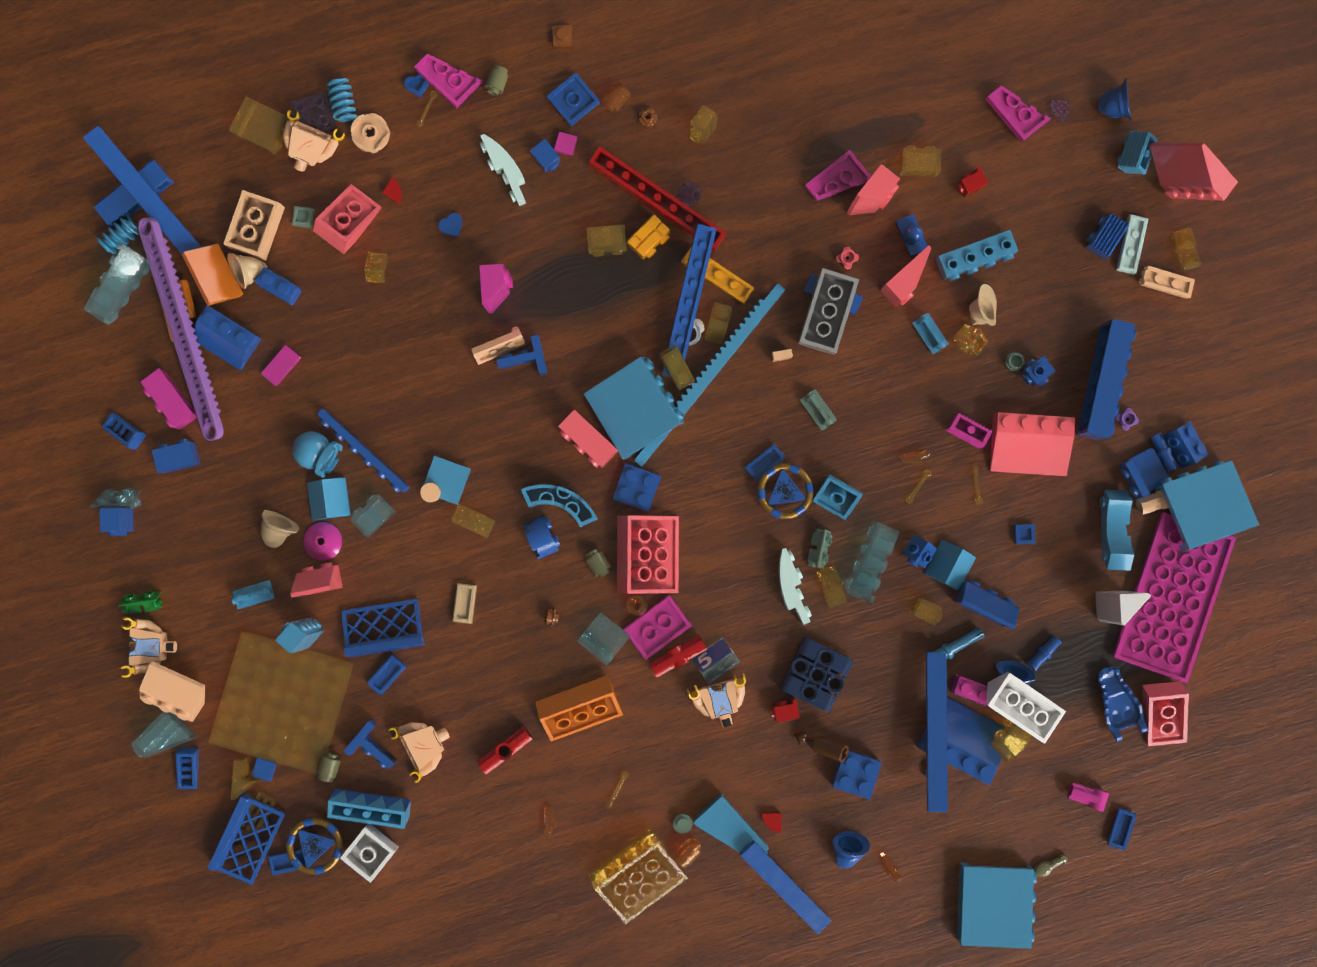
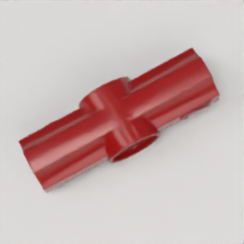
M698 635L686 643L679 644L666 651V654L651 661L649 665L656 678L674 668L677 669L685 665L693 657L705 652L707 648Z
M524 726L519 728L477 761L479 768L486 775L533 740L530 732ZM507 746L510 749V753L508 755L502 754L500 747Z

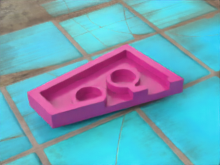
M849 150L808 182L805 188L816 201L866 184L871 175Z

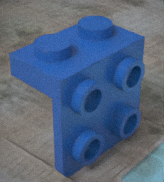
M1152 448L1118 464L1120 472L1124 479H1126L1129 489L1135 498H1144L1150 495V491L1161 485L1160 481L1169 478L1155 450Z

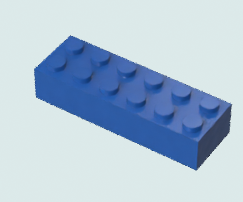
M1115 319L1101 324L1076 435L1095 440L1110 438L1115 430L1114 418L1119 412V405L1117 404L1124 390L1122 382L1128 372L1126 364L1132 355L1130 346L1136 336L1135 324Z

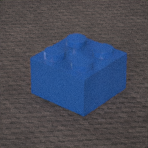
M849 750L844 762L837 761L831 786L835 789L871 800L882 762L878 758Z

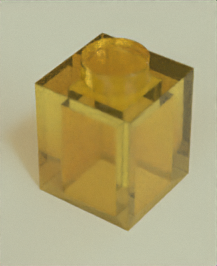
M918 598L911 615L935 626L936 622L939 623L943 617V608L923 598Z

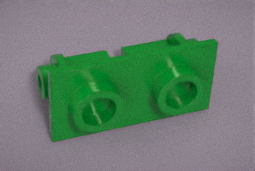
M146 591L139 595L127 594L122 598L118 607L122 606V612L127 615L141 613V606L144 607L145 612L159 610L163 606L162 600H158L162 592Z

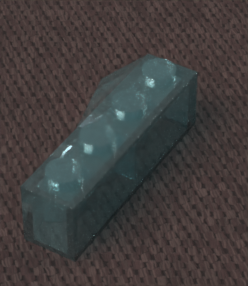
M121 242L117 246L120 250L117 256H112L109 261L111 264L109 271L103 273L100 278V288L96 287L84 307L85 311L108 325L117 319L119 310L128 303L132 291L139 287L143 275L150 271L148 259Z
M878 522L870 526L867 533L870 537L867 543L864 542L861 547L860 553L862 556L860 561L856 560L853 571L855 573L853 578H849L846 583L847 594L869 603L874 602L875 597L872 594L880 586L881 578L879 575L883 574L888 564L886 557L891 555L900 531Z

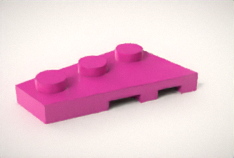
M429 54L414 66V69L456 109L483 82V80L477 77L474 78L465 71L455 69L449 66L448 63Z
M1002 85L985 99L1021 143L1051 119L1047 115L1043 116L1037 112V109L1032 105L1028 106L1022 102L1020 97Z

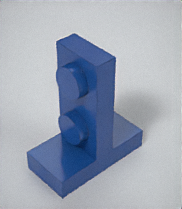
M539 335L531 336L533 352L528 349L520 351V355L500 356L501 359L497 360L498 368L501 370L537 362L540 376L547 375L548 372Z
M371 719L343 752L351 756L361 745L364 753L369 756L373 755L378 759L377 763L381 767L390 769L397 759L368 736L378 724Z

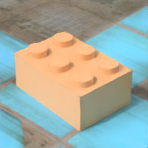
M242 190L224 245L229 249L266 261L285 207L274 200Z

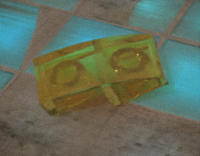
M1191 227L1173 231L1171 233L1173 246L1181 272L1200 267L1202 263L1195 248L1197 241Z
M458 504L450 520L484 538H488L496 522L461 504Z

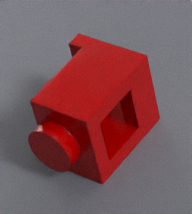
M980 166L972 173L968 172L961 176L962 180L956 184V189L964 198L983 189L988 184V181Z
M795 697L791 698V702L780 700L776 702L777 705L769 707L771 718H775L777 723L800 718Z

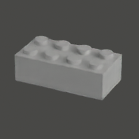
M824 268L819 271L797 344L831 355L837 353L859 279Z

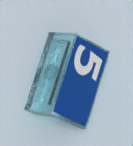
M724 637L708 647L705 652L692 658L708 684L740 663Z

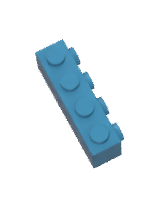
M1011 230L939 255L935 261L943 281L946 279L953 281L960 278V274L967 272V275L977 272L979 267L985 266V269L996 265L998 260L1002 259L1003 262L1013 259V255L1018 252V248Z
M315 618L301 619L291 623L287 622L280 629L282 633L275 641L291 654L310 648L325 630L321 628L322 624Z

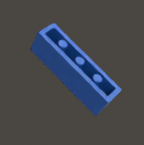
M155 160L147 162L143 169L139 171L141 176L158 195L174 183L164 168ZM119 185L113 189L109 196L101 198L94 208L107 225L116 229L113 224L114 222L121 225L122 223L119 218L127 220L126 214L131 217L142 207L124 185Z

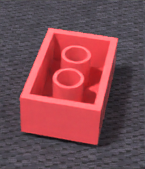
M573 410L558 426L561 429L559 433L568 442L573 440L575 442L574 447L582 455L584 453L589 455L588 461L596 468L598 466L603 468L618 452L576 410Z

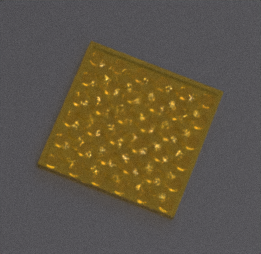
M242 631L208 743L317 774L321 757L328 752L354 663L308 649L290 654L274 639Z

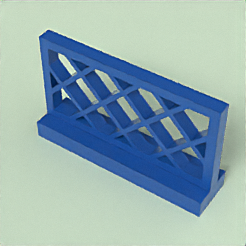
M418 599L341 611L345 640L344 654L346 657L350 658L425 646ZM414 604L415 612L411 617L402 612L407 605ZM393 607L398 612L392 620H389L383 614L388 608ZM369 611H375L379 614L373 623L364 618ZM356 614L360 618L354 626H351L347 621V615ZM400 614L409 619L402 629L394 623ZM381 617L390 622L383 632L375 626ZM362 620L370 625L364 635L356 629ZM410 622L417 625V634L409 635L404 631ZM391 625H394L400 631L396 637L390 638L385 633ZM372 628L381 633L377 640L374 641L366 637ZM354 631L362 636L357 643L350 644L349 637Z
M244 793L238 801L209 863L208 869L212 871L218 870L252 885L286 812L251 798V795ZM251 804L258 806L261 814L251 817L249 811ZM274 813L280 817L277 823L269 825L266 815ZM263 816L266 827L256 830L253 820ZM250 822L253 832L243 835L241 830L242 824ZM268 830L269 840L261 843L258 833ZM254 834L258 844L248 848L245 838ZM241 839L245 849L235 853L232 845L235 841ZM259 847L262 854L261 858L253 860L250 850ZM246 852L249 862L240 865L237 855ZM233 857L236 867L232 869L223 867L225 860ZM251 865L254 872L252 877L244 876L241 868Z

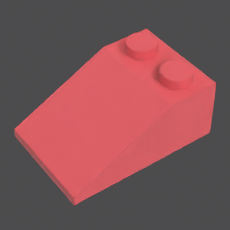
M351 184L315 219L313 232L345 254L358 240L382 207Z
M927 246L880 290L894 307L899 304L903 306L914 296L912 292L916 289L931 251L930 246Z
M332 562L321 564L320 569L314 570L313 566L302 568L301 573H296L290 593L291 598L343 588L339 565L333 566Z
M1181 681L1142 685V707L1145 724L1148 729L1145 732L1148 746L1187 743L1189 693Z

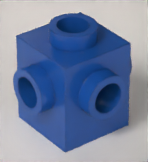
M1045 356L1038 358L1036 361L1031 359L1024 364L1025 369L1021 371L1023 380L1032 387L1037 384L1042 386L1049 381L1048 376L1055 372Z
M914 534L902 554L908 558L907 562L912 566L917 567L919 565L926 568L937 548Z

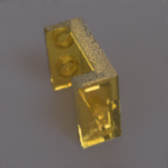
M245 97L229 131L234 136L240 139L244 138L275 155L283 145V132L289 119L286 115L249 97Z

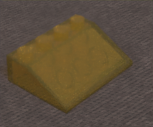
M652 829L589 875L594 890L625 924L688 878Z

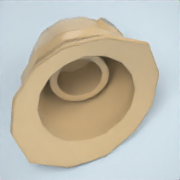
M228 253L229 266L239 286L243 289H246L249 284L256 281L263 268H267L266 263L258 258Z
M264 510L261 514L263 519L261 522V536L264 543L269 547H279L287 536L297 533L299 530L297 523L281 514L269 510Z

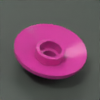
M316 523L304 535V548L316 560H329L335 557L341 549V533L330 523ZM319 538L324 539L323 545L318 543Z

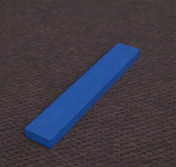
M754 840L739 853L817 934L831 922V919Z

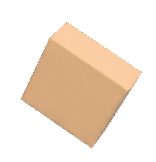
M792 349L772 352V362L791 359L793 357Z

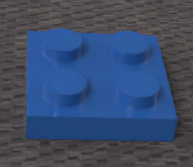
M574 73L547 95V99L570 127L600 104L599 99L577 73Z
M625 463L613 500L649 512L661 476Z

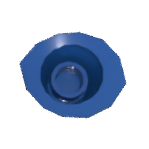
M1127 78L1124 79L1121 86L1105 92L1100 97L1098 110L1101 114L1109 116V118L1126 117L1132 121L1128 101Z
M1010 660L997 662L996 669L1000 676L1009 672L1028 686L1031 682L1035 681L1036 675L1027 666Z
M852 831L838 833L834 836L832 842L834 861L839 869L853 867L869 852L870 848L867 837Z

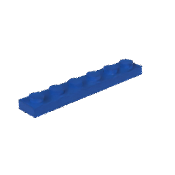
M320 410L317 415L321 417L319 421L325 427L333 428L335 430L333 434L341 441L345 439L349 443L347 447L355 454L359 452L363 456L362 460L368 466L373 465L377 469L376 473L382 479L387 478L392 482L390 486L395 491L406 493L410 486L327 410Z

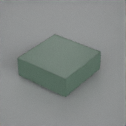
M294 206L292 225L312 228L315 210L313 208Z

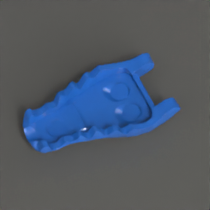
M1108 667L1099 671L1098 680L1102 689L1105 721L1116 742L1123 740L1120 733L1121 730L1137 725L1141 733L1147 732L1148 729L1145 724L1142 706L1137 697L1133 695L1132 690L1123 681L1120 670L1116 667Z

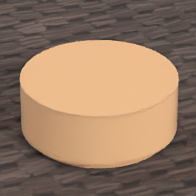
M427 483L421 488L420 494L423 500L435 502L439 499L441 490L436 484Z

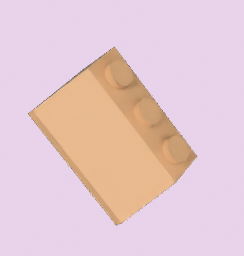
M151 661L140 686L139 695L144 703L153 704L164 712H171L182 720L193 722L205 704V685Z

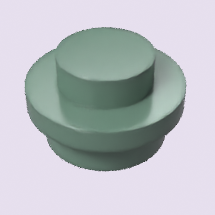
M1018 352L1008 354L1005 359V365L1011 371L1022 369L1025 363L1024 357Z
M679 814L673 820V827L678 833H687L692 828V820L687 814Z

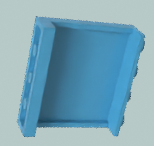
M639 357L584 393L622 459L630 458L635 452L678 425L685 423L682 411L679 408L676 409L673 404V396L669 391L666 392L663 387L664 382L659 375L656 376L653 371V363L649 358L646 359V357Z
M1224 460L1212 463L1213 467L1208 469L1207 466L1195 469L1196 473L1190 474L1189 471L1178 475L1179 479L1173 480L1172 477L1160 481L1161 485L1155 488L1156 490H1162L1183 541V544L1179 545L1181 552L1259 525L1232 460L1224 462Z
M960 862L957 941L961 946L1031 949L1032 942L1035 939L1032 923L1035 922L1033 903L1036 902V893L1033 891V885L1037 880L1036 872L1029 865H1026V868L974 866Z

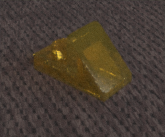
M714 302L704 340L723 344L733 307Z
M835 566L817 571L816 573L828 608L847 603L842 588L843 583Z
M237 758L234 760L231 800H235L243 795L260 780L259 778L246 777L249 772L247 758Z

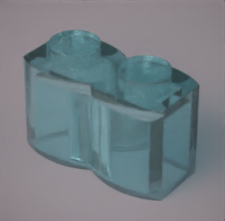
M375 494L366 501L367 505L363 509L358 508L352 514L353 518L350 520L367 538L374 534L397 512L380 494L377 496Z

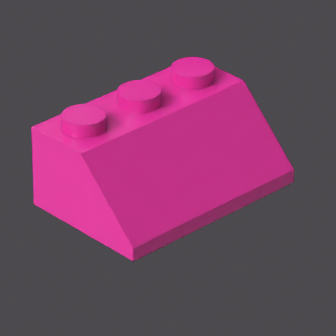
M504 264L479 265L482 305L489 314H492L510 294V288H513V278Z

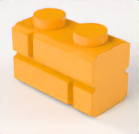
M653 214L627 240V245L642 260L646 257L651 258L657 251L655 248L659 244L663 245L670 238L668 235L670 230Z

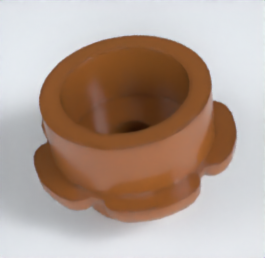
M647 108L640 111L639 122L647 127L654 125V122L657 121V114L654 113V110Z
M555 608L546 609L544 618L545 624H550L552 627L554 623L558 622L559 612H556Z

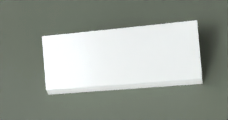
M1132 591L1095 592L1097 619L1101 622L1125 626L1151 595L1149 593Z
M1009 672L988 682L986 705L1045 744L1066 711Z

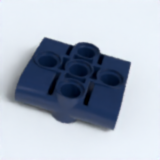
M804 636L794 658L790 662V667L779 689L830 713L839 692L843 689L844 681L854 660ZM824 652L830 654L827 662L820 660V656ZM799 653L812 659V662L798 656ZM798 661H803L804 668L801 671H796L794 667ZM818 669L822 675L819 679L815 680L812 678V672ZM830 669L843 674V677L831 672ZM790 672H792V673H794V674H796V675H798V676H800V677H802V678H804V679L801 680V679H799V678H797V677L791 675ZM838 678V686L831 688L829 685L830 680ZM807 687L813 688V694L810 697L804 696L803 693ZM823 687V688H825V689H827V690H829V691H831V692H833V693H835V694L832 695V694H830V693H828V692L822 690L821 688Z

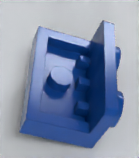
M1190 421L1163 436L1169 448L1171 447L1172 453L1181 468L1196 464L1209 455Z

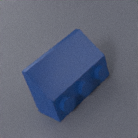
M210 306L205 307L196 321L194 335L198 337L196 342L239 370L243 369L261 341L260 337Z
M973 580L963 582L953 602L1005 628L1015 629L1019 613V607L1014 605L1015 601L1007 597L1003 600L997 597V592L989 588L985 591L980 588L981 584Z

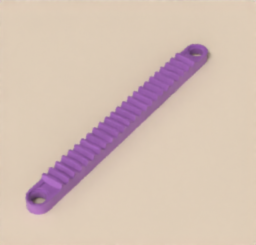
M142 218L138 223V230L202 434L206 440H218L223 436L224 432L219 417L221 411L216 407L218 402L214 401L216 395L212 394L214 389L209 385L211 380L207 378L209 376V373L205 372L207 366L203 364L204 358L200 356L202 351L198 349L200 346L196 342L198 337L193 334L195 329L191 327L193 324L189 320L191 315L186 311L188 306L184 305L186 299L182 298L184 293L179 289L181 284L177 283L179 277L175 276L177 271L172 267L174 262L170 260L172 257L168 253L170 248L166 246L167 240L163 238L158 221L155 218ZM148 223H150V225H151V231H150V232H148V230H147V224H148ZM211 426L215 429V435L211 434Z

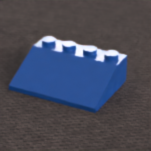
M947 698V763L990 785L999 767L1011 730ZM926 727L916 744V747L926 752Z

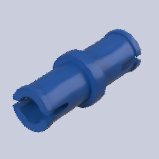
M1162 433L1150 437L1157 451V456L1161 458L1166 471L1169 472L1178 468L1179 466L1171 454L1172 449L1171 447L1168 448Z
M1052 635L1042 647L1037 649L1038 652L1027 662V665L1032 670L1037 671L1046 660L1052 657L1051 654L1062 642Z

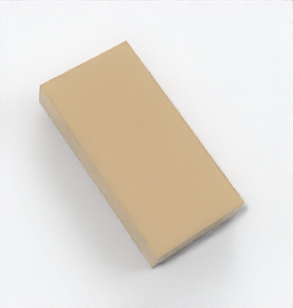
M457 583L453 622L472 624L477 585Z

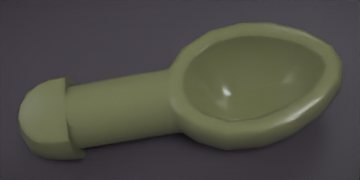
M1065 854L1058 855L1059 857L1049 862L1042 861L1034 867L1036 876L1045 877L1049 875L1052 869L1061 864H1066L1068 857Z

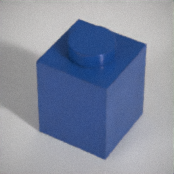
M546 139L530 150L532 157L545 173L549 170L554 171L559 166V162H561L559 155Z

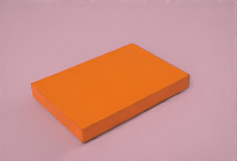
M219 244L183 252L182 256L207 306L243 295Z

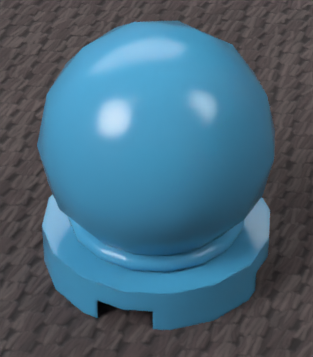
M309 431L300 434L295 439L292 446V456L300 466L307 469H315L316 475L325 478L324 474H330L339 460L336 457L338 450L341 452L343 446L335 441L329 444L328 439L322 434Z

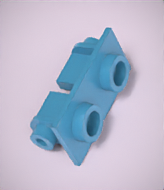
M929 313L924 314L912 323L932 354H935L949 344Z
M270 580L232 591L234 596L231 597L232 603L237 605V609L275 599Z

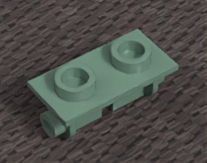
M816 389L800 399L821 431L837 421Z
M816 528L815 532H813L811 545L817 546V550H809L808 566L816 567L817 564V568L824 569V565L828 562V546L832 543L831 531L824 530L823 532L822 529Z

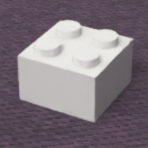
M367 824L340 859L371 883L399 846L373 825Z

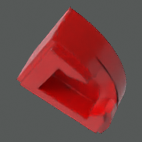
M392 177L382 193L400 204L402 199L401 187L396 179Z
M781 812L762 813L765 825L774 832L782 833Z

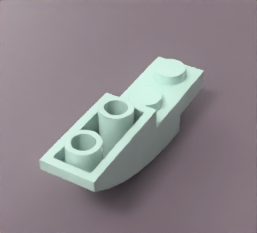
M485 134L480 135L483 140L480 142L481 148L484 153L488 152L490 157L487 162L491 171L495 170L497 175L501 174L505 184H510L512 190L509 193L513 202L517 201L519 206L526 204L519 187L525 184L520 169L511 156L497 142Z
M786 548L780 550L778 564L782 598L786 609L791 610L795 608L801 623L805 625L811 622L809 617L812 615L807 606L804 607L801 600L804 597L800 589L795 588V586L801 584L800 579L803 576L799 568H795L792 563L795 559L791 550L787 551Z

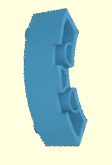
M542 484L521 489L530 508L544 504L561 507L575 518L580 527L598 520L590 505L579 495L566 488Z
M1105 490L1104 496L1100 498V508H1102L1101 560L1105 562L1107 570L1130 571L1134 558L1130 536H1127L1126 525L1130 524L1132 498L1129 492L1125 490Z

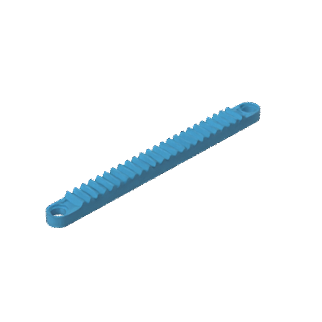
M777 284L764 300L760 299L758 301V306L755 305L753 312H749L748 318L745 317L743 323L739 324V330L735 329L734 335H730L729 341H725V348H720V353H716L715 359L710 360V365L705 366L706 371H701V377H696V383H691L692 389L687 388V395L682 394V401L676 402V409L679 408L683 415H685L783 294L785 289L781 285ZM672 430L645 446L634 461L642 467Z

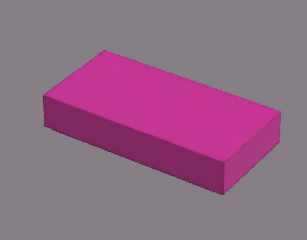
M285 345L261 374L277 387L301 357Z

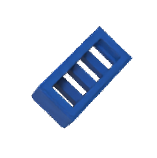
M111 412L101 427L127 448L134 450L139 447L146 437L145 433L115 412ZM116 420H117V421H118L117 424L115 425V427H114L113 429H111V427L113 426V424H114V423L116 422Z
M180 747L177 750V789L198 788V747ZM183 763H192V765H183ZM183 771H192V773H183ZM183 778H189L192 781H183Z

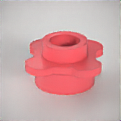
M844 247L843 252L836 256V261L841 262L847 270L851 269L852 264L859 259L858 254H855L850 247Z

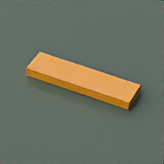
M691 247L681 260V263L685 266L688 263ZM709 258L705 279L744 304L753 292L754 287Z

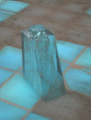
M163 711L131 746L134 748L133 751L136 755L147 758L193 740L197 735L175 714Z

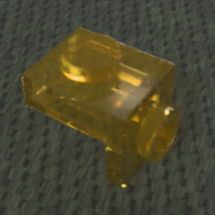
M368 252L364 267L366 281L385 283V269L388 261L387 253Z

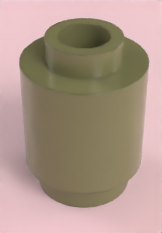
M494 65L493 69H490L485 84L489 94L494 96L503 94L508 79V70L504 67Z
M598 548L585 555L586 563L595 577L599 575L602 578L610 573L611 565L603 552H600Z
M327 752L322 755L317 771L319 780L333 782V779L336 778L341 761L338 754Z

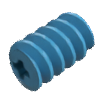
M345 78L334 79L327 83L329 101L332 105L331 110L334 112L332 116L340 122L352 121L358 117L355 114H351L356 111L355 107H350L355 101L348 99L353 97V93L347 92L352 89V86L346 85L349 79Z
M126 214L128 220L119 218L122 223L121 225L116 222L113 223L116 228L115 230L108 227L109 235L102 232L104 239L96 237L98 243L107 252L117 254L116 248L121 250L123 249V244L128 245V238L131 240L135 239L134 233L140 235L138 225L129 215Z

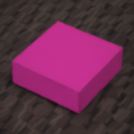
M559 132L554 148L555 152L573 156L578 137Z

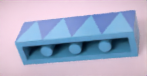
M334 789L328 800L327 818L404 829L410 817L411 800Z

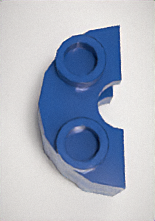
M542 516L523 525L526 537L538 560L559 551L558 546H560V542L557 536H552L550 529L553 527L549 518Z

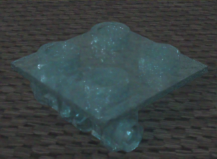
M127 488L122 491H115L114 489L104 490L90 505V508H137L141 506V499H137L141 490H134L133 488Z
M600 612L577 642L607 666L630 638V635Z

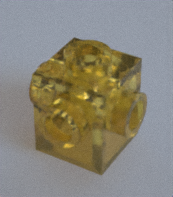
M966 324L963 325L953 338L961 352L965 354L969 352L975 356H978L989 342L981 329L974 325L971 327Z

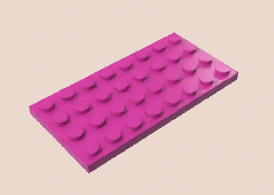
M1161 512L1134 592L1149 593L1151 597L1125 626H1122L1112 657L1188 683L1236 537L1227 536L1181 552L1179 545L1183 544L1173 516Z

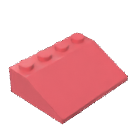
M1151 143L1150 145L1160 185L1166 191L1165 194L1172 199L1224 201L1238 183L1205 143Z
M1000 412L993 414L990 471L1067 476L1074 440L1075 418Z
M617 516V593H678L679 516Z

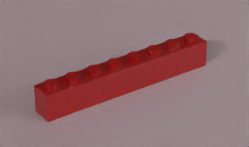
M599 146L589 160L591 169L692 238H694L697 224L717 228L711 250L714 253L726 236L724 230Z

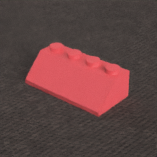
M881 164L857 194L847 214L874 213L879 208L883 210L899 188L897 183L900 178Z

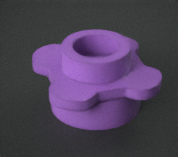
M1126 408L1125 412L1116 416V420L1120 422L1121 428L1125 431L1139 423V419L1131 408Z

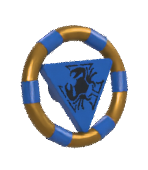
M789 463L777 464L770 467L761 476L757 488L758 500L763 509L771 516L778 519H792L800 516L811 504L813 485L808 474L800 467ZM784 470L798 474L803 479L806 497H804ZM781 471L769 502H767L765 484L771 476ZM804 500L799 507L791 512H782L770 506Z
M311 817L298 822L291 829L286 841V851L290 862L296 869L306 874L317 875L329 871L337 864L343 850L342 837L336 826L330 821L318 817ZM311 825H321L333 835L334 839L301 829ZM297 833L299 834L306 865L294 853L293 845ZM336 843L333 857L328 863L317 867H310L327 849Z

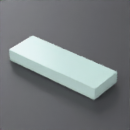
M1132 214L1128 215L1126 223L1129 224V227L1123 236L1116 271L1134 275L1137 273L1149 218Z

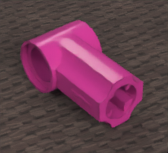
M1071 782L1067 790V798L1104 812L1109 796L1108 792Z

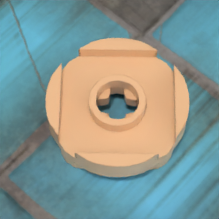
M375 113L358 116L351 126L352 140L362 151L377 153L389 141L390 130L381 116ZM375 129L374 136L367 137L366 130Z

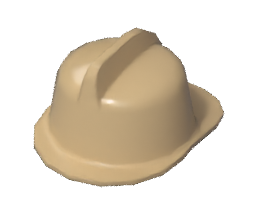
M987 284L980 286L978 298L969 306L971 324L973 325L988 323L994 326L996 324L997 300L993 289Z

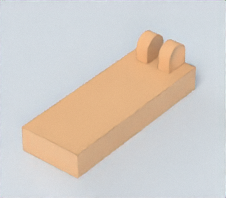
M1146 266L1144 271L1141 272L1142 278L1139 280L1141 286L1185 299L1191 298L1195 279L1151 266Z
M513 327L511 333L474 347L471 350L479 365L521 348L526 344L519 328Z

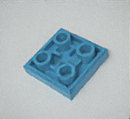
M434 456L424 485L427 483L436 484L441 490L440 499L458 505L471 469Z

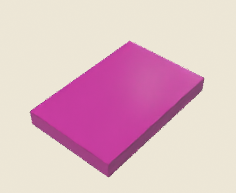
M668 595L623 630L644 659L647 660L692 625L671 596Z

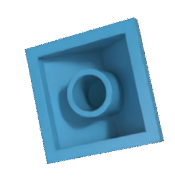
M827 475L812 502L846 520L863 496V493L837 478Z
M346 478L321 479L307 483L312 521L351 516Z
M941 540L924 574L959 591L976 557L963 548Z

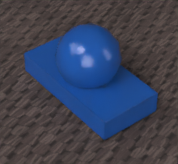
M914 214L895 222L910 257L921 253L927 247L923 231L918 225Z

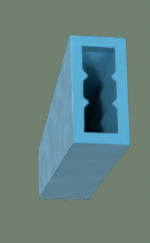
M722 793L693 818V823L697 827L738 852L743 851L754 840L768 854V844Z

